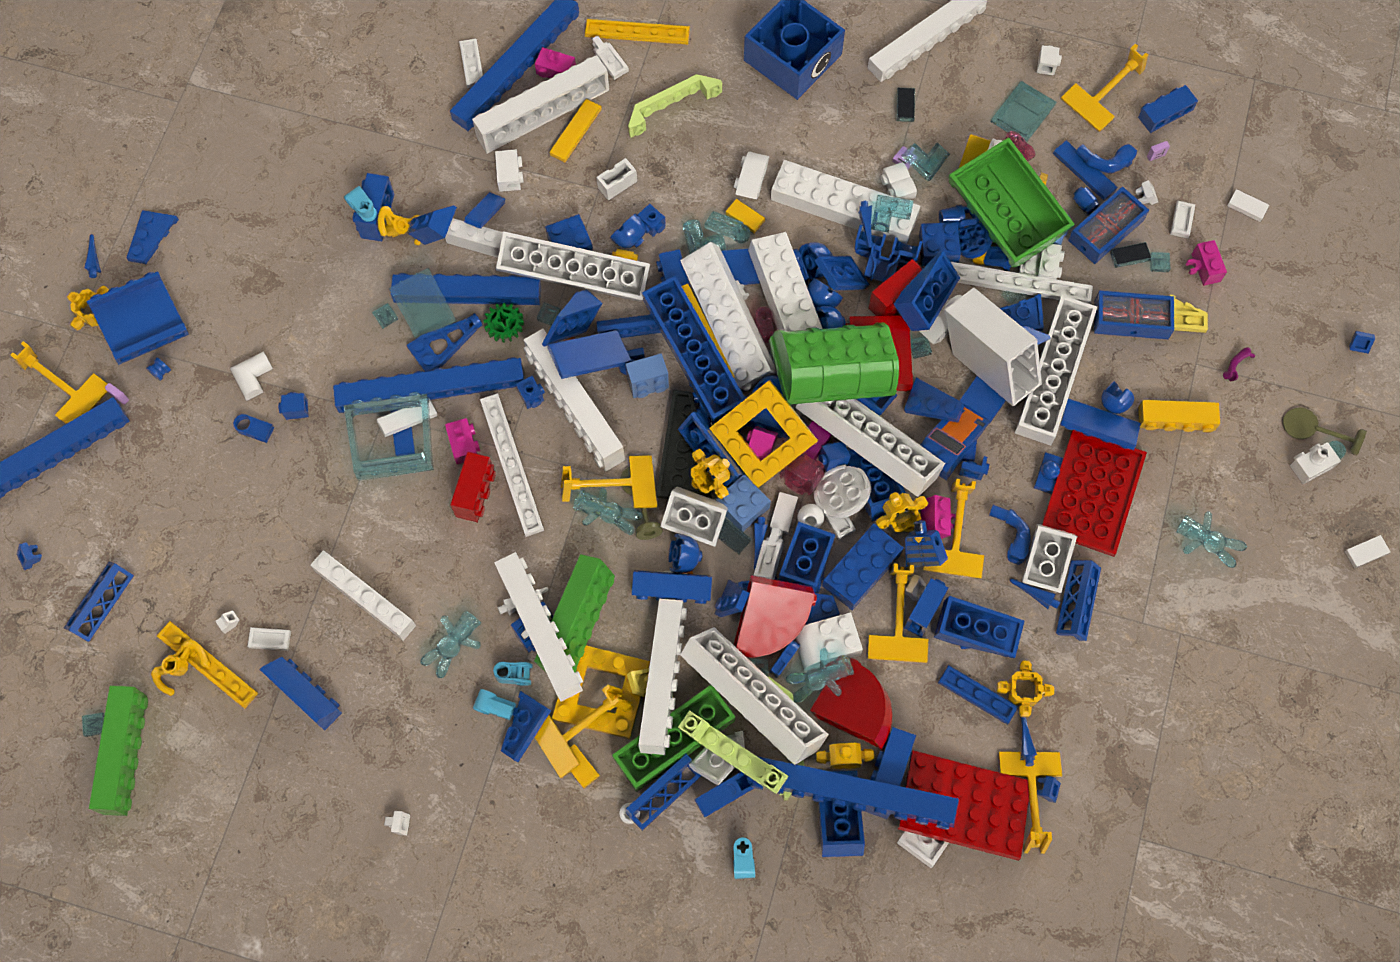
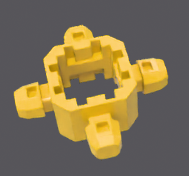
M103 285L96 290L97 293L90 289L82 290L79 294L70 292L67 298L71 302V311L76 316L72 319L70 326L77 331L84 326V323L91 327L98 326L94 314L85 315L81 309L87 306V301L92 296L105 294L109 289Z
M701 449L694 451L692 457L698 464L691 469V476L693 478L691 485L693 488L700 489L701 492L706 494L714 489L720 499L729 495L726 486L723 485L724 482L730 479L729 461L721 459L720 456L715 454L706 458Z
M894 492L890 494L889 500L883 505L886 515L878 518L876 523L880 529L887 528L891 524L895 532L905 531L909 533L914 530V522L921 520L918 510L925 508L928 502L924 496L915 498L913 501L907 493L899 495V493Z
M1025 660L1021 661L1019 671L1012 675L1009 683L1007 681L997 683V692L1003 694L1009 692L1008 700L1015 705H1020V717L1027 718L1031 715V706H1035L1042 699V695L1043 697L1054 695V686L1050 684L1042 685V677L1036 672H1031L1032 664L1030 661ZM1018 679L1034 682L1035 697L1033 699L1017 696L1016 681Z
M860 743L829 745V752L825 750L816 753L817 763L826 764L829 762L830 769L834 770L861 768L862 760L864 762L874 760V750L863 749L861 751Z

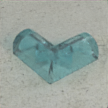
M938 142L934 144L928 154L914 143L904 152L902 158L922 177L930 181L950 154Z
M878 194L871 230L889 233L892 217L910 220L914 201Z
M689 220L683 224V232L689 255L710 242L719 246L721 251L726 250L723 234L704 237L699 220Z

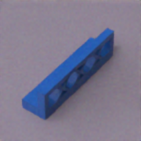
M651 314L596 321L598 334L617 330L620 338L661 333Z
M1071 560L1056 631L1058 635L1074 636L1079 641H1087L1101 567L1092 560ZM1077 566H1084L1083 572L1076 576ZM1078 583L1080 585L1079 590L1073 595L1072 587ZM1074 601L1076 603L1075 609L1069 613L1068 606ZM1071 620V630H1064L1065 623Z
M108 562L64 626V629L89 642L134 575L119 565ZM118 571L127 576L123 583L115 585L114 577ZM113 589L114 596L112 599L104 601L103 593L105 590ZM101 605L102 614L99 617L92 618V609L95 606ZM90 622L91 630L87 636L78 631L83 623Z
M687 754L626 808L625 813L641 831L701 777L700 774L690 768L689 764L692 759ZM687 767L695 775L691 780H681L682 772ZM670 783H679V791L676 794H667V786ZM664 797V805L661 808L652 807L653 798ZM640 810L649 811V819L643 824L635 816Z

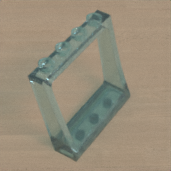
M413 392L408 397L393 395L390 399L386 400L373 398L371 402L363 403L361 400H356L350 405H343L353 470L358 481L434 470L429 399L427 394L420 395L417 392ZM422 407L424 451L422 453L360 461L353 422L354 416L403 408Z

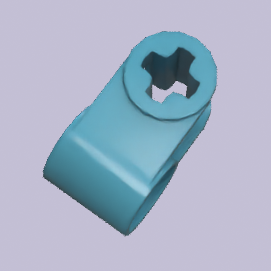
M357 186L344 196L348 205L364 221L370 222L377 217V211L373 207L372 201L360 186Z
M499 662L494 666V676L502 684L528 686L531 685L530 669L533 668V664L527 662ZM501 669L508 670V674L504 677L499 676L498 672Z
M739 838L735 841L733 848L734 879L755 878L752 844L747 838ZM741 842H744V845L749 847V849L745 850V853H741V850L737 849Z

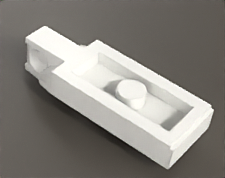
M599 36L592 39L595 55L599 57L614 80L629 72L628 66L610 43H603Z
M772 527L770 538L767 537L766 540H763L754 576L775 579L784 546L783 532L780 528Z

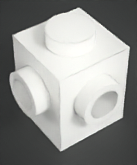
M1042 45L1038 58L1037 73L1055 74L1062 55H1059L1060 48Z

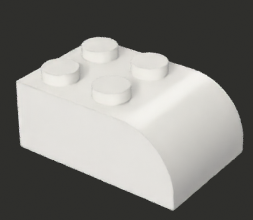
M676 487L671 492L660 527L690 536L695 540L715 547L728 508L716 500Z
M1036 524L1024 567L1022 582L1061 593L1077 536L1073 533Z
M851 612L807 624L794 639L795 642L800 644L798 653L804 671L839 662L843 657L850 659L861 656L863 651Z

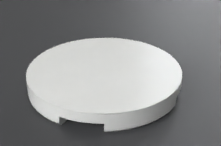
M840 465L823 474L814 491L815 503L826 516L845 518L857 513L867 503L871 493V484L862 469Z

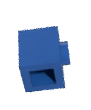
M651 204L647 205L637 214L645 224L646 234L649 233L654 237L665 229V216Z
M533 376L516 383L517 391L527 409L538 407L544 401L543 394L545 391L540 383H536Z
M290 392L287 395H281V402L278 403L279 413L283 414L286 420L309 417L308 399L304 393Z
M841 441L822 446L818 459L820 465L827 472L840 465L847 466L851 456L845 444Z

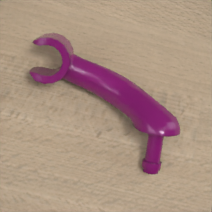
M1249 347L1243 348L1233 357L1228 371L1223 373L1224 379H1229L1230 382L1238 379L1237 365L1249 356L1251 358L1255 357V354L1251 353Z

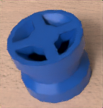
M156 358L154 363L146 368L159 381L163 379L165 373L171 371L159 358Z

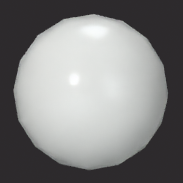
M816 504L802 506L797 515L798 522L819 528L824 521V513Z

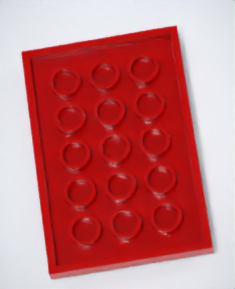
M1072 430L1063 456L1060 474L1056 479L1042 525L1073 533L1077 536L1075 544L1115 557L1147 452L1136 448L1134 450L1124 449L1120 445L1104 442L1099 438L1086 436L1082 432Z
M912 750L905 787L958 798V809L954 828L942 829L936 827L937 824L928 822V825L916 823V819L907 818V820L899 819L898 829L1019 861L1022 856L1029 802L1028 780Z

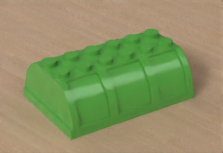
M1009 137L949 174V184L958 191L967 203V208L972 214L976 215L988 231L990 239L997 243L1008 258V263L1011 267H1017L1037 255L1075 225Z
M884 322L867 326L844 325L840 328L827 329L815 327L787 332L785 330H776L773 336H770L769 343L783 397L789 404L895 396L897 392L899 359L889 326Z

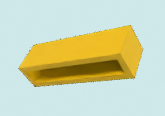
M1142 400L1138 406L1140 428H1145L1146 430L1164 429L1165 431H1174L1180 429L1185 432L1202 430L1209 433L1215 431L1220 425L1219 403Z

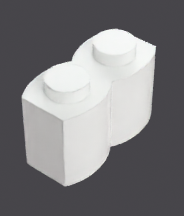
M903 162L883 168L881 181L889 189L887 191L888 195L905 201L916 198V186Z

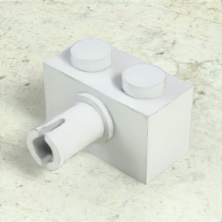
M1328 442L1323 445L1318 443L1309 449L1310 452L1306 454L1301 452L1294 457L1295 461L1290 467L1302 484L1333 469L1341 462Z

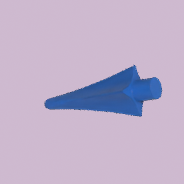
M861 201L858 213L863 224L868 247L871 248L872 205L868 206V201Z
M93 234L89 237V248L84 267L88 270L90 278H96L97 272L101 273Z
M758 517L757 523H754V569L756 568L768 525L765 524V517Z
M1010 579L1012 584L1028 593L1045 608L1049 609L1052 606L1058 609L1061 602L1054 599L1056 594L1029 586L1015 579Z
M1021 717V760H1025L1026 766H1033L1034 757L1037 753L1032 742L1026 717Z

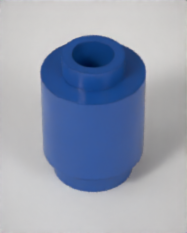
M1080 187L1074 192L1073 200L1083 212L1090 214L1099 207L1098 199L1088 187Z

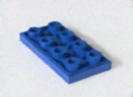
M748 249L722 251L735 281L738 280L743 285L760 284Z
M617 330L552 343L547 347L561 379L620 367L631 362Z
M978 376L959 400L963 402L964 406L989 420L990 423L1006 402L1003 397Z
M1068 398L1060 425L1069 430L1082 432L1086 436H1093L1104 442L1120 445L1124 449L1134 450L1137 445L1141 423Z

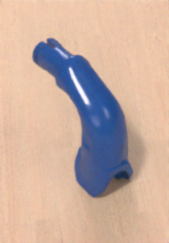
M1082 144L1076 150V154L1086 162L1087 166L1112 174L1125 167H1129L1137 155V150L1132 145L1127 144L1117 150L1114 157L1105 160L1092 153Z
M993 505L989 516L1003 520L1006 524L1016 529V537L1009 546L1007 557L1008 561L1020 565L1025 561L1029 552L1031 541L1029 526L1014 510H1007Z

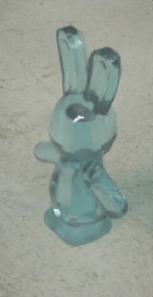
M605 488L600 489L599 499L581 489L575 499L573 510L583 511L588 514L582 520L584 526L589 525L600 516L604 522L615 524L629 535L634 533V526L622 517L640 520L643 516L640 510L622 508L615 502L606 503L607 490Z
M1210 511L1204 514L1203 525L1185 515L1176 529V533L1193 541L1184 547L1183 552L1190 554L1200 545H1203L1207 551L1216 554L1226 566L1230 568L1236 567L1235 558L1226 552L1224 547L1244 551L1247 549L1246 543L1226 538L1220 532L1210 531L1212 513Z
M468 611L462 613L454 627L446 615L442 616L441 622L449 635L441 638L437 646L420 659L421 665L427 666L440 655L442 656L436 668V676L438 678H443L446 675L451 660L458 655L461 645L475 649L481 647L479 641L468 638L481 625V622Z
M822 648L820 650V668H811L806 673L789 674L786 677V681L789 684L806 683L805 686L793 695L794 702L799 703L804 701L813 691L823 689L826 684L836 696H840L842 690L835 683V680L852 675L854 670L850 659L846 655H840L835 660L828 662V650Z

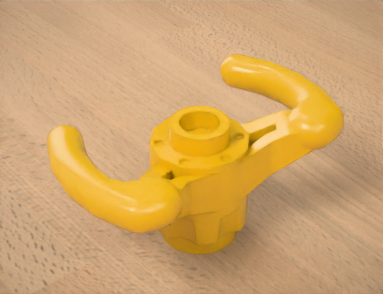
M382 206L377 220L381 236L387 235L389 237L405 234L409 228L408 222L413 218L419 217V215L403 218L402 216L394 215L390 207ZM415 239L414 244L420 245L421 242Z
M193 639L186 640L177 653L168 655L162 661V666H157L152 670L153 682L160 691L169 696L174 695V689L166 686L162 682L161 676L167 674L172 676L184 675L188 670L187 658L192 649L197 652L201 665L204 667L208 665L207 655L198 642Z

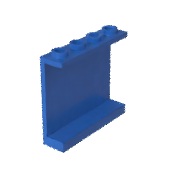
M158 271L155 273L149 272L138 280H130L124 286L113 287L105 294L94 295L87 301L118 365L189 335Z

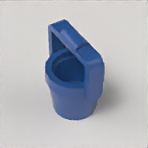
M956 205L955 207L939 210V223L958 222V229L979 223V219L970 212L967 206ZM965 213H970L972 218L965 219Z

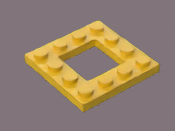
M770 380L709 428L757 488L818 442V439ZM767 408L790 438L763 460H760L737 430Z
M585 646L584 655L580 658L577 665V671H579L583 683L588 668L624 676L625 680L622 687L624 693L621 695V699L629 701L633 705L628 710L617 707L616 713L606 711L585 728L630 739L641 696L632 693L627 674L632 671L649 669L650 661ZM579 692L563 701H560L559 698L557 699L552 720L576 725L592 713L595 708L578 705L581 694Z

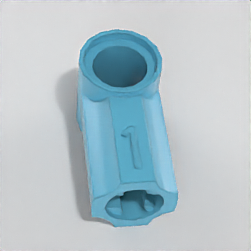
M480 689L473 709L483 714H493L510 720L516 703L497 697L496 694L490 691Z

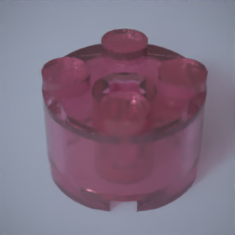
M804 452L784 467L779 475L781 479L784 477L786 480L784 484L792 491L801 495L805 492L808 493L807 496H810L824 477V465L818 460H813Z

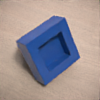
M1355 331L1349 345L1350 350L1369 354L1375 341V335Z
M27 542L19 544L16 555L24 570L32 568L33 564L41 560V554H32L37 552V545H28Z
M1051 776L1039 778L1038 782L1044 785L1042 790L1037 789V795L1049 802L1056 803L1061 783Z

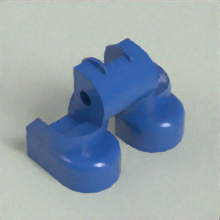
M860 224L854 250L858 255L869 258L864 277L871 278L870 281L875 279L885 282L896 273L898 266L903 267L912 259L917 263L923 241L919 242V246H911L898 241V238L895 237L891 255L889 258L881 256V249L884 246L886 234L882 237L871 235L872 247L869 248L865 232L862 230L863 225Z

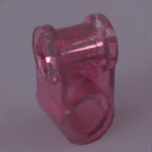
M1010 131L1006 134L1005 139L1008 137L1011 139L1027 162L1035 157L1036 154L1033 147L1018 132Z
M762 306L756 310L755 324L764 343H769L770 336L774 334L772 312L768 307Z

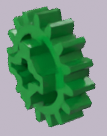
M505 303L502 304V307L496 304V309L489 308L490 314L485 313L486 319L483 320L485 331L488 332L490 338L494 336L496 342L499 338L502 339L503 343H505L507 338L511 342L512 336L518 338L517 332H523L521 327L524 326L523 315L519 312L518 307L513 308V304H510L509 307H506Z

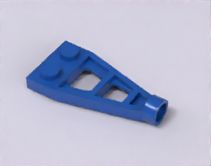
M474 313L467 319L423 334L406 346L424 372L432 371L442 367L483 325ZM460 329L463 336L456 342H452L448 334ZM438 339H444L448 343L447 348L441 354H435L430 347V343Z

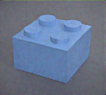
M662 353L625 364L627 380L633 398H644L650 393H661L669 388V376Z
M742 475L727 489L729 495L722 499L716 498V501L728 508L726 517L741 533L750 527L758 517H761L769 510L771 503L745 475Z

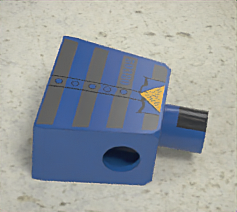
M924 520L914 522L915 531H912L905 538L906 567L909 565H914V567L941 566L948 560L939 531L927 530Z

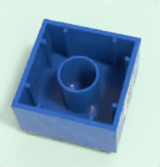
M780 0L745 35L744 61L798 100L842 55L845 29L805 0Z

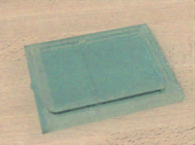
M1021 81L990 122L1022 142L1027 143L1057 102Z
M429 268L389 288L416 339L423 334L436 332L457 321Z

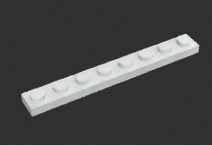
M951 262L960 276L958 283L1032 296L1041 294V297L1060 300L1061 295L1087 304L1091 303L1093 289L1091 285Z
M497 393L482 398L480 401L525 536L542 532L544 528L499 395Z

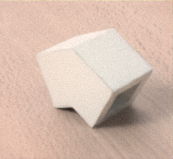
M234 611L222 614L221 618L215 622L221 631L226 634L236 627L239 619Z

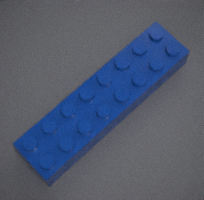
M673 276L642 292L643 301L714 425L744 401L745 397L676 276Z

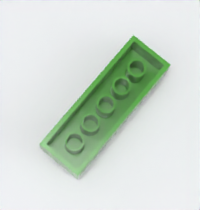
M581 554L551 621L555 622L559 630L556 633L557 638H562L567 647L564 650L566 656L570 654L575 663V666L572 667L574 673L577 671L580 658L584 655L585 646L592 636L593 627L599 619L600 611L607 600V594L610 587L614 584L615 575L601 559ZM537 654L534 662L542 670L545 671L544 666Z
M712 685L670 713V716L673 717L672 729H668L667 735H670V746L665 749V755L640 753L638 745L640 735L612 755L613 760L636 792L670 769L685 754L689 755L702 746L678 728L689 711L705 720L719 732L735 722L736 716Z
M109 687L89 809L102 815L127 816L132 806L130 796L131 790L135 787L134 771L138 767L137 753L142 744L140 737L141 729L145 726L144 710L148 707L147 695L135 687Z

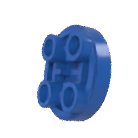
M982 223L958 230L960 251L963 257H980L991 247L992 240Z

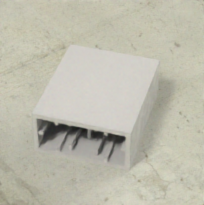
M972 288L963 296H954L948 302L945 315L952 353L958 360L1012 406L1016 405L1042 384L1037 339L975 288Z

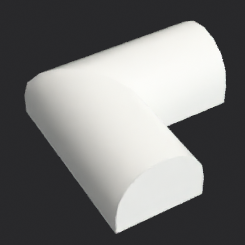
M264 351L230 368L246 401L263 393L256 377L273 369Z

